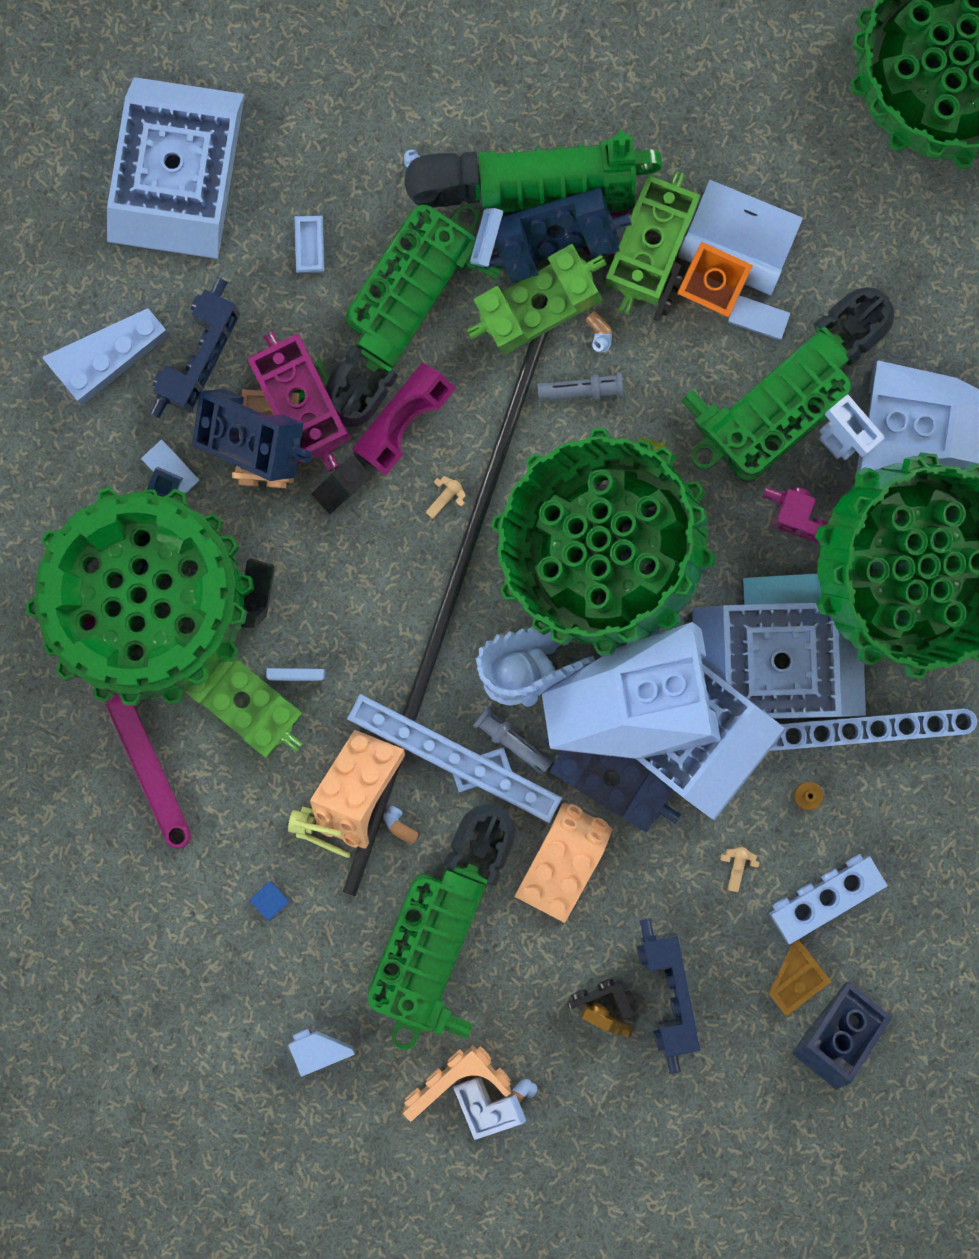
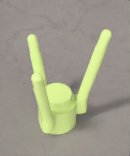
M302 807L301 811H292L288 832L296 833L297 838L306 839L346 858L351 856L349 852L310 835L313 831L342 836V831L316 825L315 817H311V815H314L312 808Z

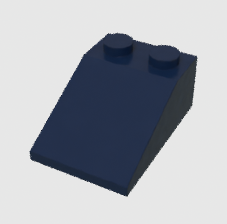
M848 981L806 1031L792 1054L837 1090L852 1083L892 1017Z

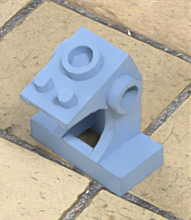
M848 394L826 412L825 415L830 422L819 430L822 434L819 440L836 460L842 457L844 461L855 451L863 457L885 438Z

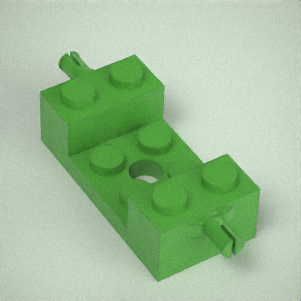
M674 171L670 183L647 175L630 217L632 226L626 227L619 244L620 251L616 252L607 274L605 286L620 291L624 295L618 311L623 313L628 303L625 310L626 315H630L635 300H643L650 304L658 305L685 233L698 206L700 195L681 188L685 178L683 173L680 174L676 183L679 176L678 171ZM650 231H656L660 234L661 241L656 245H651L646 242L645 235Z
M571 244L549 256L548 259L551 264L539 270L538 276L521 280L503 291L499 286H496L474 298L473 300L480 311L482 322L467 329L470 337L474 340V338L488 332L493 336L498 348L506 355L603 301V298L593 282L592 273L607 265L602 255L600 254V256L586 263L579 256L574 245ZM538 296H545L548 299V303L543 309H535L533 307V302Z
M235 659L234 662L221 661L213 670L214 672L209 675V679L200 686L194 684L185 689L189 696L225 722L265 758H269L278 745L283 742L294 750L295 753L299 748L291 741L299 747H302L304 744L291 734L292 728L304 713L238 659ZM239 692H246L250 696V704L246 708H238L235 705L234 699Z

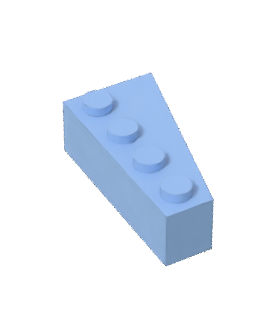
M147 308L42 358L81 405H84L170 335Z

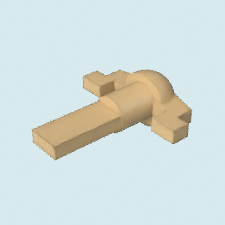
M445 476L441 480L436 478L434 483L441 488L445 484L447 488L426 513L432 519H435L455 494L458 496L455 502L463 507L466 504L463 501L466 498V494L460 482Z
M744 847L727 849L726 855L721 854V861L730 862V858L735 857L727 889L729 891H739L746 860H750V866L759 867L760 862L756 861L757 855L749 852Z

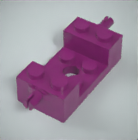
M269 332L273 343L269 336L265 334L263 338L269 348L247 358L273 414H284L304 423L300 447L312 452L313 456H309L312 459L322 457L328 472L333 471L329 460L335 469L339 465L332 452L338 446L351 441V438L323 385L315 364L300 335L297 333L278 342L275 333ZM296 390L305 392V399L300 404H293L290 401L291 394ZM297 460L300 465L304 464L303 461Z
M766 486L762 498L774 501L779 505L771 527L820 544L815 538L819 526L828 524V522L817 518L809 521L816 500L810 497V492L798 487H794V490L788 489L786 492H780ZM908 538V543H907V544H908V546H909V544H910V542H911V538Z

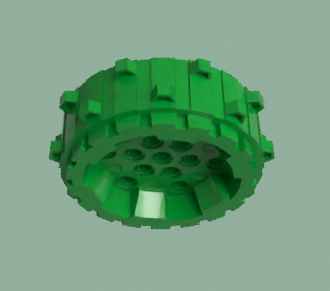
M877 0L872 9H861L855 23L862 31L854 34L852 49L857 51L856 66L858 68V75L849 83L851 94L862 97V99L864 98L868 112L875 123L890 135L888 147L896 153L908 148L926 158L951 160L958 170L970 169L974 159L979 157V81L973 77V72H979V8L971 7L968 0ZM913 13H922L925 16L926 21H917L914 18ZM960 26H969L972 29L973 34H964L961 31ZM941 32L945 36L946 41H937L933 37V33ZM953 53H962L965 56V61H957ZM926 59H934L938 64V68H929L926 64ZM898 66H907L911 71V75H902L898 70ZM946 79L955 80L958 88H949L946 85ZM938 106H947L951 114L949 116L942 115L938 110Z
M593 428L588 438L558 446L546 456L534 453L526 460L527 472L513 487L507 499L508 502L504 512L494 516L491 528L499 533V562L506 578L500 592L506 601H519L523 605L522 608L534 618L532 627L542 635L551 632V640L565 646L571 640L583 644H593L597 653L601 656L613 655L619 644L637 642L651 636L652 633L660 628L667 630L676 628L681 625L679 612L694 596L699 586L698 583L702 572L714 568L716 556L707 550V511L699 506L706 492L698 481L685 482L681 479L682 476L672 468L675 456L665 447L654 451L653 445L643 440L635 443L622 438L620 440L613 439L605 428ZM609 480L607 489L599 491L601 482ZM652 506H657L655 515L647 517V510ZM603 508H608L607 516L599 519V512ZM560 510L559 518L551 521L554 512ZM627 521H632L631 529L623 533V525ZM580 523H584L582 532L575 535V527ZM607 536L608 541L606 545L598 548L599 539ZM627 549H631V557L626 561H622V553ZM583 551L582 559L574 563L575 554ZM655 562L656 568L654 572L646 575V566ZM603 564H607L605 574L597 576L598 568ZM558 566V574L555 577L550 578V570L553 567ZM606 592V600L602 604L597 605L596 599L598 595Z
M920 452L918 456L904 458L903 463L884 466L876 472L871 468H862L855 473L856 483L853 485L854 487L847 494H844L837 503L828 524L819 526L815 538L821 546L817 568L818 581H820L821 597L816 602L819 613L831 616L837 630L858 649V660L867 665L873 666L880 659L902 664L906 676L923 679L927 671L936 670L939 667H951L963 663L968 658L979 662V464L971 463L964 470H961L960 467L940 465L937 454ZM896 512H897V513H898V518H897V521L895 522L894 516H895V514H896ZM936 535V541L933 544V538ZM911 537V542L908 546V538ZM947 559H949V563L946 568V561ZM922 561H923V562H924V566H923V568L921 569V563H922ZM898 562V569L895 572V565ZM872 564L873 570L871 574H869V568ZM911 586V593L908 596V590ZM899 612V617L896 621V614Z
M111 487L99 490L96 503L76 512L59 531L47 530L41 539L46 552L39 563L36 574V596L25 604L27 615L39 620L40 631L45 640L43 646L47 654L58 657L59 662L56 673L65 681L76 677L84 679L86 683L94 686V698L105 703L120 695L123 704L126 706H138L141 700H151L157 697H162L172 706L182 702L185 689L194 684L200 686L209 679V675L214 672L213 670L221 661L234 662L240 653L234 641L247 616V611L243 609L244 598L254 591V584L251 577L240 574L239 563L235 556L239 546L233 536H221L224 522L214 513L203 517L198 512L188 508L187 495L176 489L172 490L167 496L161 497L156 490L144 489L142 492L118 495ZM146 533L150 534V542L145 546H139V537ZM98 560V570L94 573H88L89 563ZM141 562H148V571L143 575H138L136 571L137 566ZM197 563V573L191 577L186 576L187 566ZM117 575H122V585L118 588H112V579ZM165 577H172L171 587L167 590H161V580ZM140 590H146V600L137 604L135 602L136 593ZM120 603V614L116 617H111L109 613L111 606ZM164 605H170V615L167 618L160 619L158 615L159 609ZM89 617H94L96 620L94 628L86 631L84 622ZM143 618L145 620L144 629L140 632H134V622L137 619ZM188 620H194V630L189 634H184L182 631L183 624ZM136 647H142L144 652L142 658L138 661H133L131 657L132 651Z

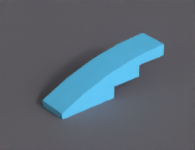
M818 574L743 578L745 605L816 603L821 597Z

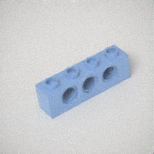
M858 854L845 862L847 864L846 868L839 872L836 868L821 876L823 881L813 887L812 883H809L797 890L799 896L790 901L786 897L772 906L774 910L769 914L786 943L790 945L887 887L886 882L870 856L862 857ZM854 875L857 878L858 884L855 889L848 891L844 886V880L847 876ZM830 889L833 893V900L830 904L823 905L819 899L820 894L823 890ZM800 904H806L809 908L808 916L802 920L797 919L795 915L796 907Z

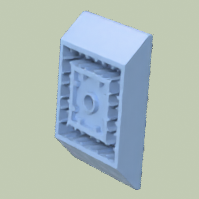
M133 78L125 96L107 205V242L218 259L244 94ZM171 155L180 157V164L175 169H169L165 166L166 159Z
M816 603L722 605L692 608V622L702 629L706 657L701 658L702 664L771 718L866 716L864 663L858 660V649L837 630L830 615L819 613ZM778 653H785L789 657L790 663L786 669H779L775 666L774 658Z
M657 630L656 632L652 633V635L661 633V631ZM702 664L709 707L716 713L721 741L636 760L684 799L715 820L786 729Z

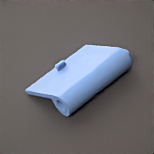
M709 180L689 231L684 236L679 248L678 258L691 263L702 241L752 264L753 266L744 285L771 296L803 218Z

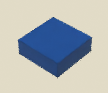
M272 881L268 882L249 900L268 921L290 902Z

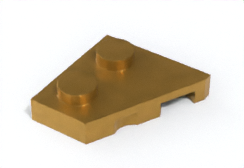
M798 939L792 943L770 989L769 995L787 1017L830 984L831 980Z
M594 1001L591 1006L586 1003L584 1004L580 1012L583 1020L607 1032L630 1037L634 1027L610 1016L608 1008Z

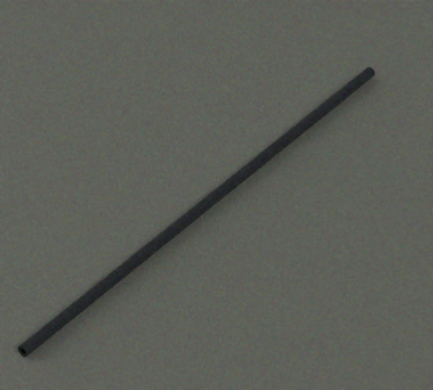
M545 297L541 309H543L547 305V297ZM548 331L529 343L403 716L414 722L419 713ZM400 765L373 808L367 829L369 844L366 849L358 846L343 889L344 893L356 896Z

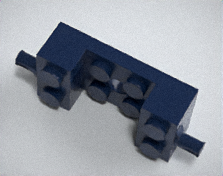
M599 187L501 218L495 240L498 254L491 255L489 265L485 267V270L502 265L507 270L511 282L514 283L538 276L537 261L548 258L571 244L574 245L575 249L588 246L592 259L600 256V254L605 256L618 252L620 249L616 230L632 226L630 215L627 214L613 219L602 189ZM554 225H559L560 227H562L559 231L551 232L548 230V228Z
M217 277L211 292L204 289L202 295L197 294L191 305V310H193L192 316L199 325L209 329V331L204 330L198 343L201 348L197 356L192 355L186 366L187 375L168 366H165L163 371H158L152 384L155 386L153 391L157 394V399L149 414L160 419L166 405L169 403L191 414L199 398V393L203 390L240 316L236 305L221 297L228 284L224 279Z
M226 389L200 391L192 446L269 481L295 478L297 460H301L306 464L312 460L309 457L313 456L312 452L300 447L304 423L284 414L272 416L261 414L243 406L244 397ZM238 431H240L241 438L238 437Z
M546 738L545 743L549 744L548 738ZM558 750L557 759L549 770L550 773L647 833L654 820L661 815L674 824L678 820L669 813L680 818L681 813L667 806L673 789L638 760ZM610 769L616 770L620 775V781L615 786H608L604 782V774Z
M651 918L639 920L643 936L641 938L642 945L637 946L639 962L641 965H646L649 971L669 968L664 970L666 982L669 989L674 990L675 997L670 998L673 1015H675V1018H679L657 1023L658 1030L653 1031L655 1044L658 1051H663L667 1058L669 1074L679 1073L681 1070L678 1055L700 1051L679 939L674 932L654 935Z

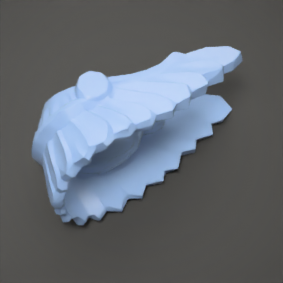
M530 627L529 629L522 628L516 633L508 631L505 636L496 634L493 641H486L485 646L479 648V656L476 658V662L478 665V675L484 684L486 693L491 699L509 706L522 703L524 706L529 707L537 702L538 696L593 663L595 659L593 656L586 657L559 670H555L553 663L546 655L553 654L561 644L551 640V632L542 635L536 629Z

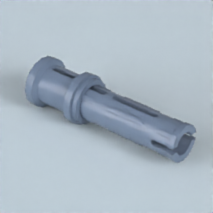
M618 372L616 376L599 377L596 374L590 376L591 379L537 383L539 401L588 396L598 400L601 396L618 395L621 398L623 397L622 374Z
M489 706L473 724L474 728L479 727L491 736L492 742L497 744L500 742L515 755L533 767L540 775H543L553 762L513 731L508 721L504 722L493 714Z

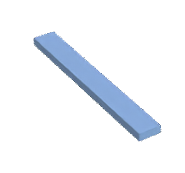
M362 694L357 698L347 718L351 722L550 823L562 799L557 794Z

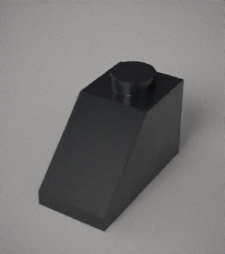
M351 455L311 495L331 515L362 487L372 475L354 455Z

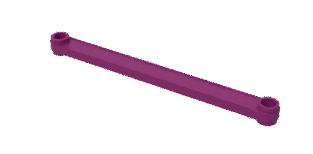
M89 617L84 622L86 631L94 628L96 624L95 618ZM120 695L115 696L108 703L104 702L160 830L170 847L176 849L183 848L191 841V830L135 706L124 705ZM175 828H180L185 833V840L181 844H176L171 839V832Z

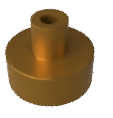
M803 782L796 787L794 800L800 808L814 810L822 803L823 792L816 783Z

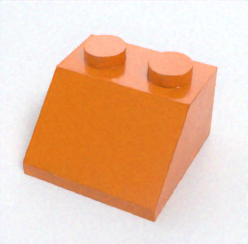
M701 241L676 294L729 317L753 265Z

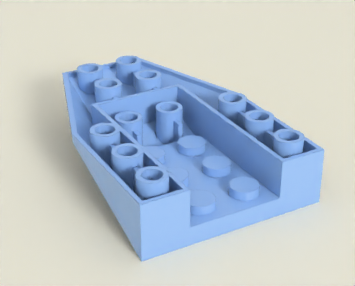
M877 361L872 366L868 392L871 394L868 418L885 438L863 457L859 455L857 472L864 467L871 468L876 472L884 466L903 463L904 458L918 456L920 452L937 454L940 465L960 467L961 470H964L971 463L979 464V389L955 377L883 361Z
M691 622L637 642L620 646L615 649L613 655L599 658L543 692L542 699L550 749L641 759L721 741L717 716L709 707L701 658L706 657L702 629Z

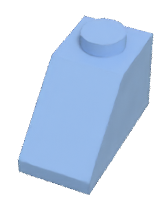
M309 1029L294 1034V1040L288 1044L301 1077L353 1056L356 1052L352 1045L318 1031L310 1033Z

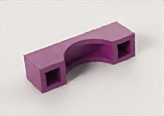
M422 362L352 450L367 464L386 476L403 455L401 440L408 425L422 413L439 410L456 388L440 372Z

